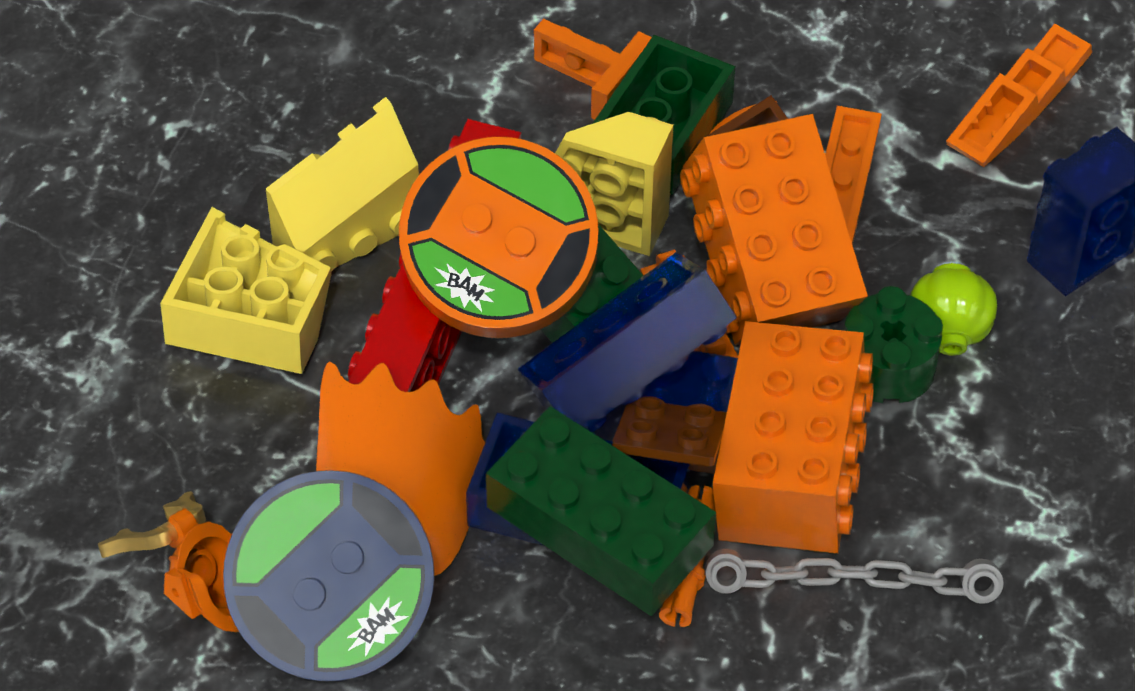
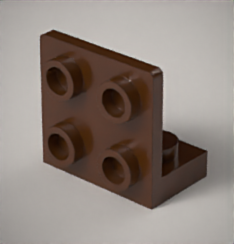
M656 397L629 398L613 438L612 446L639 463L715 474L727 412L715 411L713 407L705 404L681 406L667 404Z

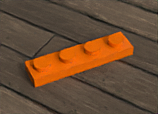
M837 106L825 156L853 245L882 114Z

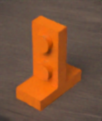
M543 18L534 29V60L591 86V119L595 120L652 37L638 31L619 54L606 45L593 42L574 33L567 27L559 26Z

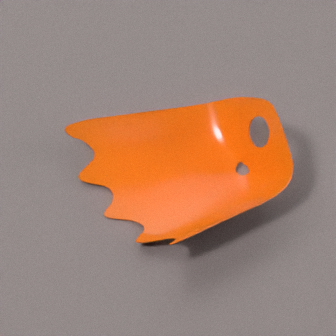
M328 362L324 368L320 389L316 471L334 470L360 474L394 491L409 505L420 520L432 549L434 576L441 574L452 563L465 539L486 483V473L493 465L500 436H495L489 443L485 442L482 437L479 406L477 404L472 405L461 415L452 413L446 406L439 385L435 380H429L413 392H404L395 386L388 367L384 363H380L361 383L354 385L340 375L335 364Z

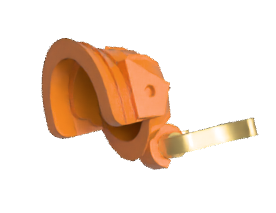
M192 491L184 493L176 501L163 506L168 522L147 532H132L128 528L122 529L116 536L98 543L102 558L128 551L152 550L167 545L175 548L176 550L173 555L168 558L170 564L169 571L165 573L164 594L191 619L202 614L204 618L219 629L239 632L228 609L223 580L224 560L232 533L230 534L221 525L209 521L205 522L206 517L201 504L196 503Z

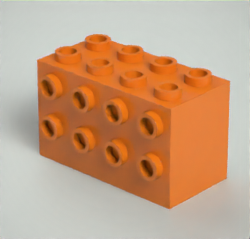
M813 114L707 136L701 140L683 165L680 173L681 185L686 197H692L696 210L693 218L695 233L701 243L705 242L710 258L707 260L708 278L711 285L719 289L723 303L720 306L722 326L726 333L732 334L734 344H741L745 321L812 328L843 320L854 306L859 305L868 295Z
M745 321L713 479L718 540L839 553L841 535L851 534L853 522V505L850 504L851 493L858 492L860 480V463H857L858 452L864 453L867 423L863 422L865 412H871L874 384L870 383L873 354L864 353L863 332Z

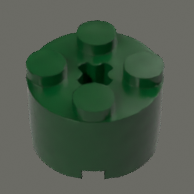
M893 286L884 287L879 293L868 296L859 305L854 306L850 310L845 321L844 331L863 332L864 353L873 354L870 383L874 384L873 402L883 403L885 398L900 399L899 403L915 400L923 395L934 381L942 341V320L927 304L905 294L902 289Z

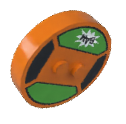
M487 137L472 140L449 149L438 156L420 173L412 184L402 207L399 223V245L404 269L414 292L436 317L446 324L472 335L486 338H511L538 331L552 324L568 312L579 300L595 268L598 250V219L592 197L578 173L560 156L530 141L512 137Z

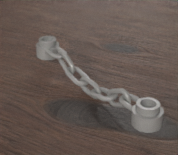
M720 549L710 555L705 566L707 582L715 591L720 593H732L741 587L765 588L771 586L775 580L795 579L801 585L829 586L836 584L841 578L864 579L867 584L877 588L904 589L911 583L932 586L939 594L967 596L976 603H989L995 600L1003 589V577L1000 570L992 561L987 559L972 560L964 568H940L933 574L912 571L906 563L873 560L865 566L841 565L840 562L831 558H806L797 562L795 566L775 567L769 561L744 560L738 552L732 549ZM729 566L736 571V575L729 581H723L717 577V571L721 567ZM831 566L828 568L827 573L833 577L805 578L808 576L809 571L804 567ZM746 567L765 568L761 571V576L766 580H747ZM875 568L902 570L898 574L901 582L873 579L878 575V571ZM943 575L960 576L962 588L942 587L948 582L947 578ZM982 576L992 579L991 586L985 591H979L974 588L975 581Z

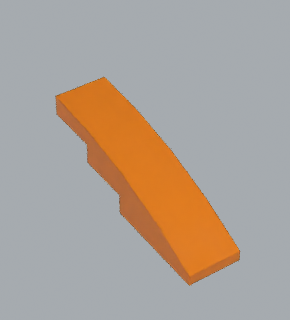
M1054 23L1033 51L1029 48L1025 50L1006 76L999 73L946 140L947 145L982 167H985L1008 147L1066 86L1092 54V45Z

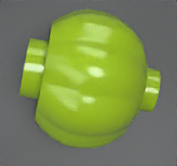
M949 263L937 266L933 273H928L921 277L910 293V296L927 304L942 320L943 331L940 353L960 355L965 353L968 345L981 342L990 333L997 314L996 294L984 278L976 275L965 265Z

